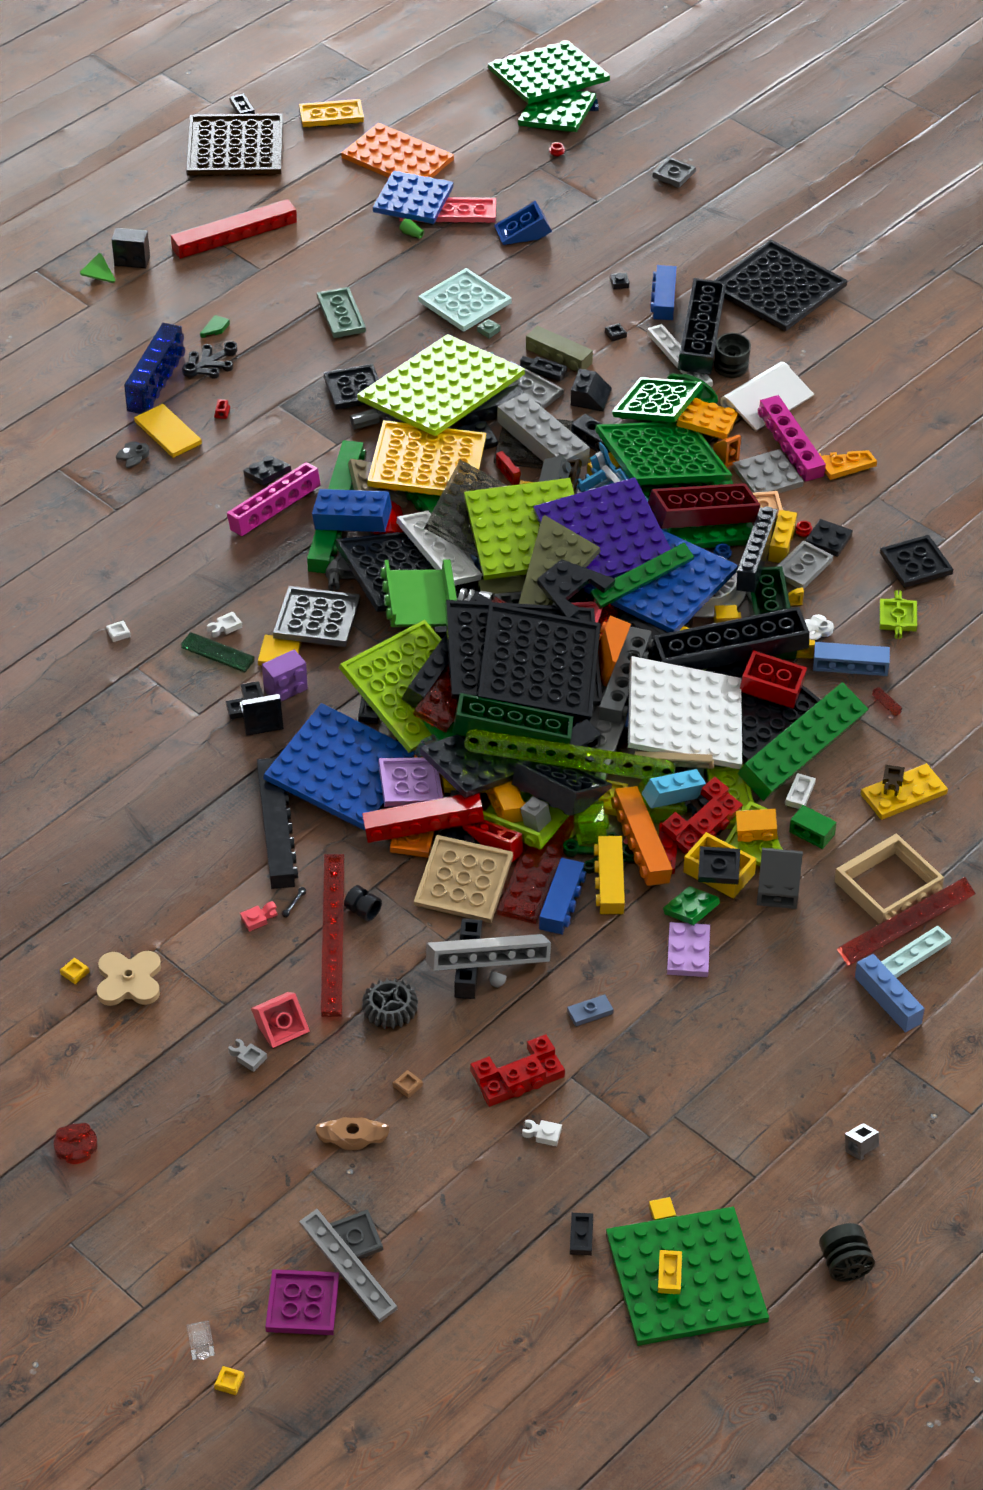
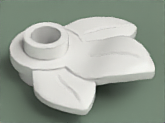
M813 615L811 619L805 620L810 632V640L828 637L833 633V623L826 620V617L822 615Z

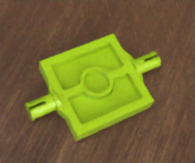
M898 590L894 592L895 598H880L879 629L895 630V638L898 639L899 634V639L903 637L902 631H917V601L902 599V591L899 590L898 595Z

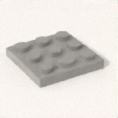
M780 449L733 462L732 468L742 482L746 483L752 493L778 491L779 494L803 487L804 481Z

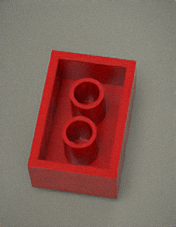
M753 650L742 676L741 692L794 708L804 683L807 667Z

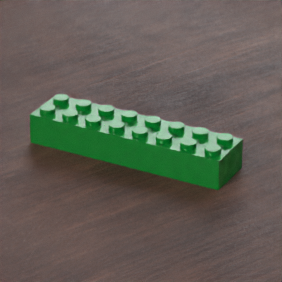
M842 682L748 760L737 774L765 801L857 723L869 709Z

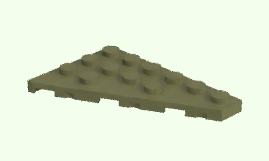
M544 515L541 520L519 604L551 606L554 602L551 599L549 600L537 585V579L561 559L586 568L601 552L600 547Z

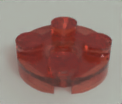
M87 1123L70 1124L56 1131L54 1138L55 1153L58 1158L66 1160L67 1163H83L91 1158L94 1150L95 1152L97 1150L96 1134ZM79 1141L78 1146H74L71 1143Z

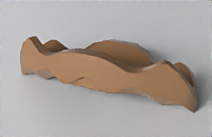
M343 1117L317 1124L315 1130L320 1140L324 1143H335L345 1150H360L371 1143H382L388 1136L390 1127L388 1124L362 1117ZM358 1127L359 1131L355 1134H350L347 1132V1128Z

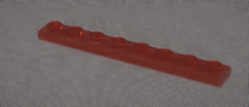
M966 877L843 944L837 950L847 966L969 899L976 893Z

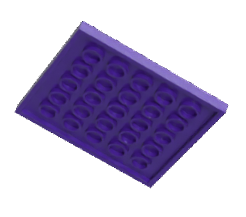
M635 477L533 506V511L539 524H541L542 517L546 515L599 546L601 552L586 568L614 579L671 550Z

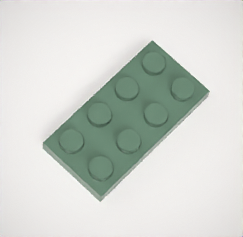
M349 287L317 292V299L333 338L366 332L365 324Z

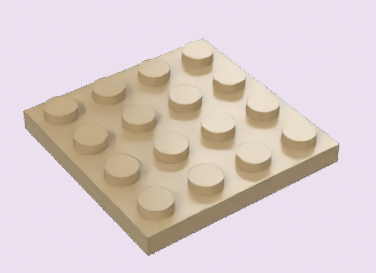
M436 835L414 899V906L492 923L513 859V852Z

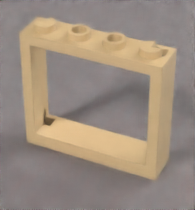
M894 834L836 868L834 882L874 920L883 926L888 922H893L903 913H908L918 904H923L933 895H938L943 889L944 877L898 834ZM896 854L927 884L883 909L853 878Z

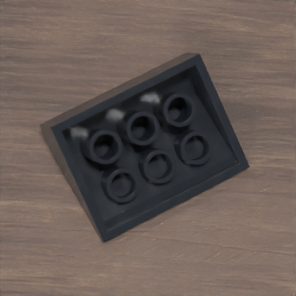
M553 754L516 763L512 785L518 787L519 791L529 793L533 797L547 802L550 807L563 810L564 814L570 816L584 812L612 788L611 783Z

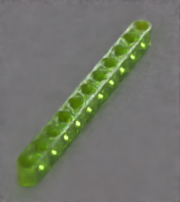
M476 729L468 731L465 736L466 749L476 753L645 780L675 774L674 763L664 759ZM477 738L479 742L472 744L469 742V739ZM496 741L498 745L491 747L488 745V742ZM509 744H515L517 748L515 750H510L507 746ZM528 747H534L537 751L534 753H530L526 749ZM548 750H554L556 754L553 756H549L546 754V752ZM568 753H573L575 757L573 759H568L565 757V755ZM592 756L595 760L587 762L584 758ZM607 759H611L614 761V763L612 765H606L604 761ZM626 762H630L633 764V766L631 768H625L623 764ZM649 765L652 767V770L644 771L642 768ZM668 768L672 772L670 774H663L662 770Z

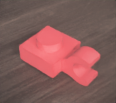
M271 901L265 904L262 909L259 906H255L241 912L240 916L250 932L266 925L267 919L277 916L278 913L275 910L277 908L275 903Z

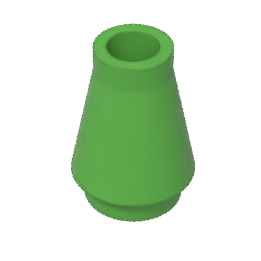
M405 218L401 222L399 229L402 233L417 237L418 239H421L424 235V230L411 219Z

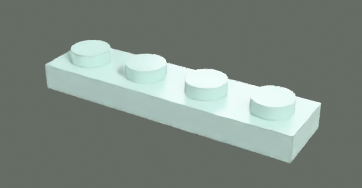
M937 925L881 962L897 978L950 944L952 938Z

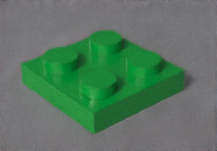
M689 886L664 906L663 910L665 915L694 926L718 906L720 900L718 896Z

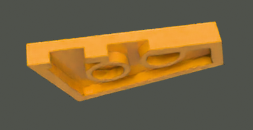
M869 450L849 451L847 454L837 455V452H831L830 455L821 456L826 463L825 474L830 480L877 466V460Z

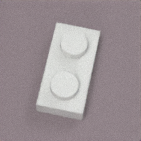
M797 773L786 797L785 805L800 809L802 805L806 806L816 778Z

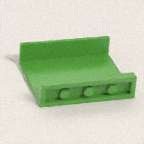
M443 559L442 570H390L389 561L385 560L384 568H381L380 575L381 579H384L382 583V590L386 592L384 604L388 606L386 617L387 620H390L391 627H411L423 620H426L430 626H446L445 602L446 600H457L451 560Z

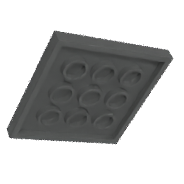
M289 586L273 631V638L346 647L359 607L360 595Z

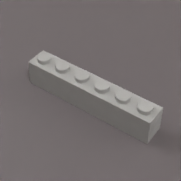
M543 934L428 942L426 946V963L435 971L550 962L551 942Z

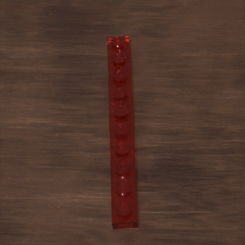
M324 854L321 1017H342L344 854Z

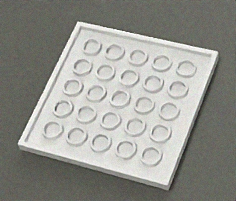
M632 656L629 672L628 748L649 752L708 754L713 756L715 765L740 769L742 766L741 678Z

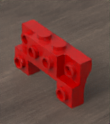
M713 777L701 789V795L709 802L688 821L674 812L662 823L661 830L686 855L706 832L716 837L718 831L726 829L730 821L736 816V811H742L743 804L728 793L729 788L716 777Z
M546 1034L527 1041V1050L530 1056L496 1068L489 1056L470 1064V1072L478 1083L484 1100L489 1107L513 1097H519L528 1091L539 1089L543 1085L565 1077V1069L555 1054L556 1049Z

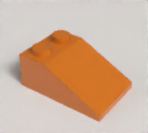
M613 616L609 617L608 622H603L600 629L603 635L600 634L598 646L602 683L606 687L631 626L630 623Z

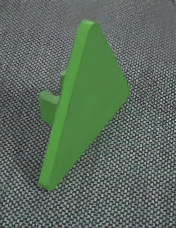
M98 253L80 271L82 276L111 283L115 282V278L101 253Z

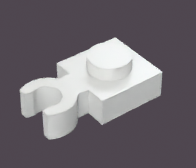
M234 612L217 618V623L212 622L207 625L208 632L212 631L213 638L218 637L223 631L227 635L242 628V622Z
M525 1120V1127L531 1129H523V1137L531 1138L535 1136L536 1142L557 1147L562 1124L541 1120L540 1125L532 1120Z

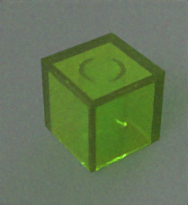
M596 801L584 812L574 815L576 838L579 845L598 843V836H607L609 819L608 813L605 814L604 801Z

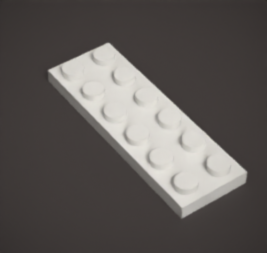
M429 511L397 517L396 523L436 570H442L443 559L451 560L455 586L481 580L482 573Z

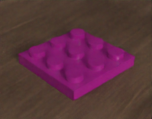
M272 1269L266 1332L334 1335L339 1272Z

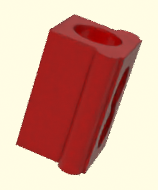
M218 399L214 414L215 418H228L230 410L228 400Z

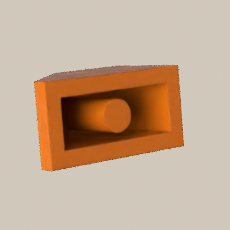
M738 434L718 441L713 446L714 452L727 468L732 466L733 462L739 461L741 436Z

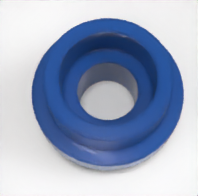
M719 544L714 549V554L729 559L732 551L727 544Z

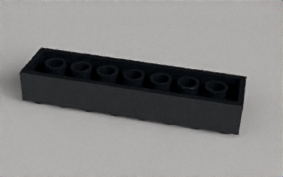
M699 278L693 279L677 370L711 374L726 282Z
M800 607L654 635V652L658 662L704 670L748 661L753 650L773 656L808 649L810 632Z

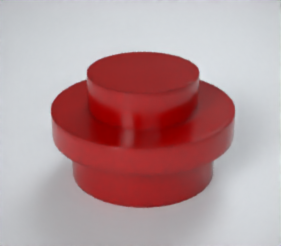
M555 142L551 144L549 152L553 156H561L564 154L565 148L562 143Z
M799 521L795 526V533L801 537L809 536L813 530L811 523L808 521Z

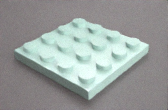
M465 268L419 295L418 301L464 332L511 304L512 298Z

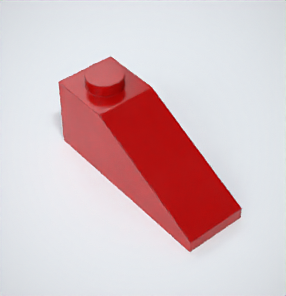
M487 820L463 825V829L481 845L513 852L512 862L523 854L522 833Z

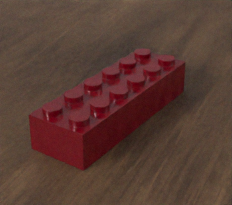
M746 483L652 489L648 504L661 529L755 522L761 506Z

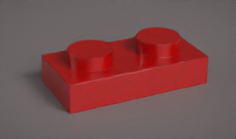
M503 451L496 453V467L512 485H519L520 469L512 463L510 457H507Z

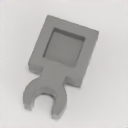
M240 1039L235 1040L238 1048L228 1047L230 1055L237 1056V1061L253 1072L267 1059V1053L251 1043L247 1047L244 1046V1042Z

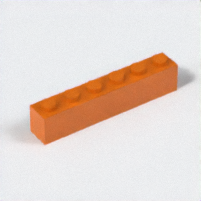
M638 786L615 788L614 797L611 798V805L616 810L618 822H621L623 835L628 839L629 849L633 851L634 861L640 868L641 878H644L647 886L670 883L673 869Z

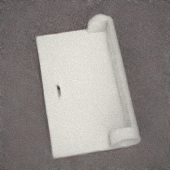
M779 362L721 397L720 403L722 407L735 409L756 432L766 426L764 420L758 415L760 400L779 395L790 411L813 397L814 393L790 369L788 364Z

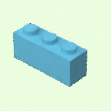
M697 769L651 778L644 788L642 795L650 808L661 807L697 799L706 782Z

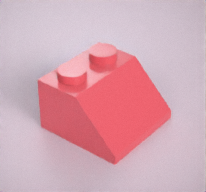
M286 992L251 1008L258 1028L272 1048L310 1032L295 993Z

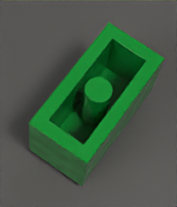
M802 805L790 820L789 832L824 849L835 835L837 822Z

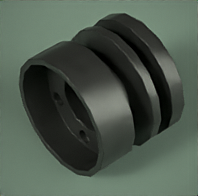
M733 332L719 336L716 340L713 364L715 371L719 375L736 378L748 371L751 350L749 339L742 334Z
M854 1223L837 1225L821 1236L819 1245L826 1259V1265L829 1268L832 1279L839 1282L853 1281L864 1277L874 1268L875 1260L868 1246L864 1230L860 1225Z

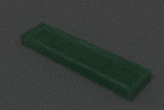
M192 632L181 643L182 649L242 672H246L255 661L252 655Z

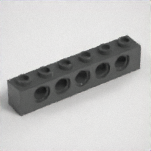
M635 627L629 628L599 707V720L622 724L624 717H627L629 709L630 659L632 656L649 659L648 651L652 650L654 645V639H651L652 631Z

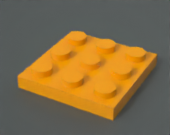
M694 398L678 418L676 426L726 439L739 413L733 408L721 407L716 403H707L701 399Z

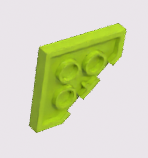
M749 801L744 811L767 808ZM737 823L725 841L757 858L756 865L758 866L761 865L762 848L782 849L778 839L738 842Z

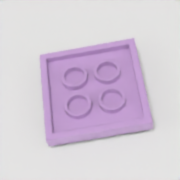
M379 758L378 766L384 807L403 806L443 798L439 772L425 758Z

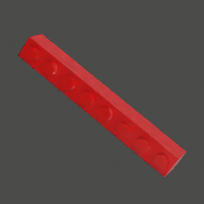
M289 199L176 233L171 235L172 249L181 259L297 223L296 208Z

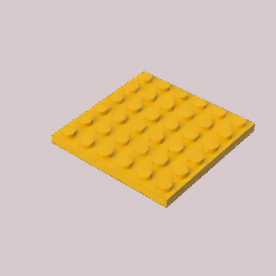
M383 420L367 486L464 499V492L474 491L476 488L486 433L447 428L437 436H433L408 423Z

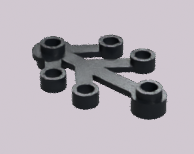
M234 341L225 342L224 349L210 357L209 355L213 352L212 345H203L201 362L197 364L199 353L191 351L189 353V362L183 365L182 374L187 377L206 374L210 378L215 379L219 377V369L215 367H222L227 372L233 369L232 361L217 360L226 355L234 356L238 351L237 343Z

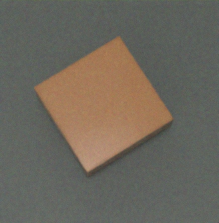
M408 1070L393 1082V1087L407 1098H410L423 1086V1081Z

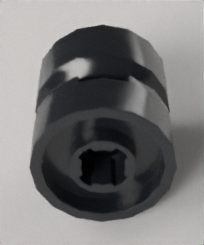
M356 885L347 893L344 906L353 913L357 911V915L364 920L371 921L379 913L382 900L369 893L360 885Z

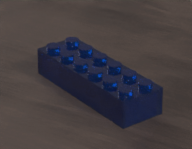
M164 322L161 324L124 384L128 412L142 414L153 408L156 398H159L162 388H165L168 378L172 376L174 368L178 366L180 358L185 354L182 326Z

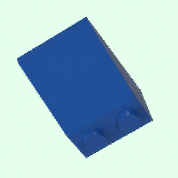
M536 201L494 225L503 245L538 240L552 232L544 213Z

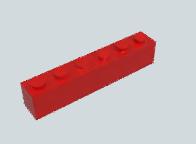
M479 793L464 798L462 795H456L362 813L368 843L484 821Z

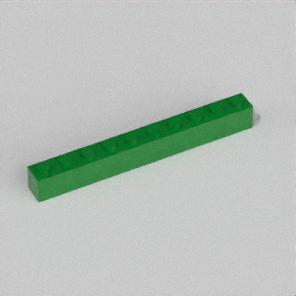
M342 441L328 489L354 490L348 463L350 459H366V450H364L363 442ZM315 531L307 557L308 572H326V568L335 559V555H338L339 550L335 543L336 539H342V531Z

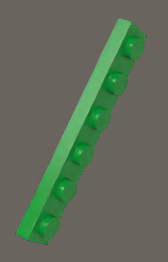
M684 542L615 578V584L605 593L596 588L590 592V595L599 609L689 563L694 560V555Z

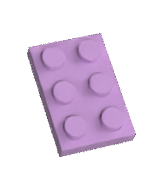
M670 922L667 975L708 977L710 925L695 924L693 926L688 923Z

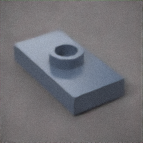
M605 994L567 1007V1012L575 1027L609 1016L614 1011Z

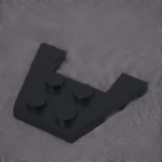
M562 559L537 579V585L548 599L555 603L556 609L560 610L565 617L575 618L579 615L580 609L568 600L583 587L591 584L605 593L615 584V579Z

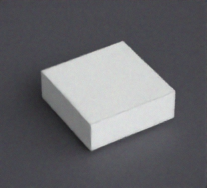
M124 621L106 626V630L113 642L130 637V631Z

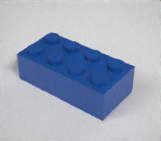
M319 489L312 512L315 530L385 532L392 509L390 494L388 491Z

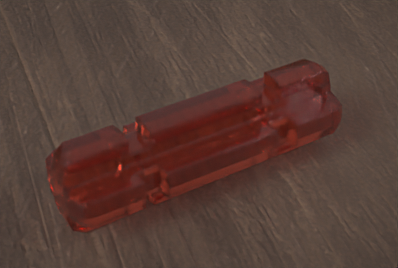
M880 687L873 690L872 695L885 708L890 710L894 716L901 714L902 707L887 693H884V690Z

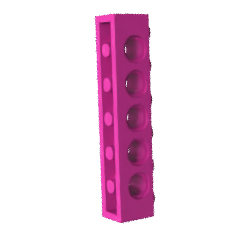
M776 395L760 400L758 408L759 417L764 420L766 427L771 430L774 439L779 442L782 451L787 454L790 463L795 466L799 476H802L805 482L824 477L826 463L780 396Z
M305 462L228 511L227 517L230 530L243 536L321 486L318 468Z

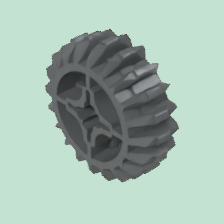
M386 978L385 982L378 980L377 985L372 983L370 988H366L362 998V1009L365 1017L369 1019L370 1023L375 1022L376 1027L383 1025L384 1029L387 1026H391L394 1029L397 1025L402 1028L403 1023L409 1024L410 1019H414L415 1013L418 1010V998L415 990L411 989L410 984L405 985L403 980L397 982L396 978L393 981H389Z

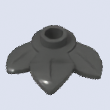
M128 442L124 445L125 448L117 453L116 459L126 460V468H131L149 456L150 448L146 443Z

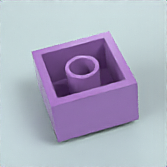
M295 649L262 664L263 686L268 696L279 694L281 701L308 689L306 662Z

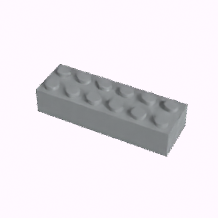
M526 393L498 406L497 422L543 462L544 459L563 455L567 461L580 459L582 461L581 467L589 463L590 447Z

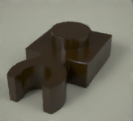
M885 764L882 783L885 784L884 794L887 795V791L891 789L895 791L894 796L898 795L899 786L902 787L905 767Z

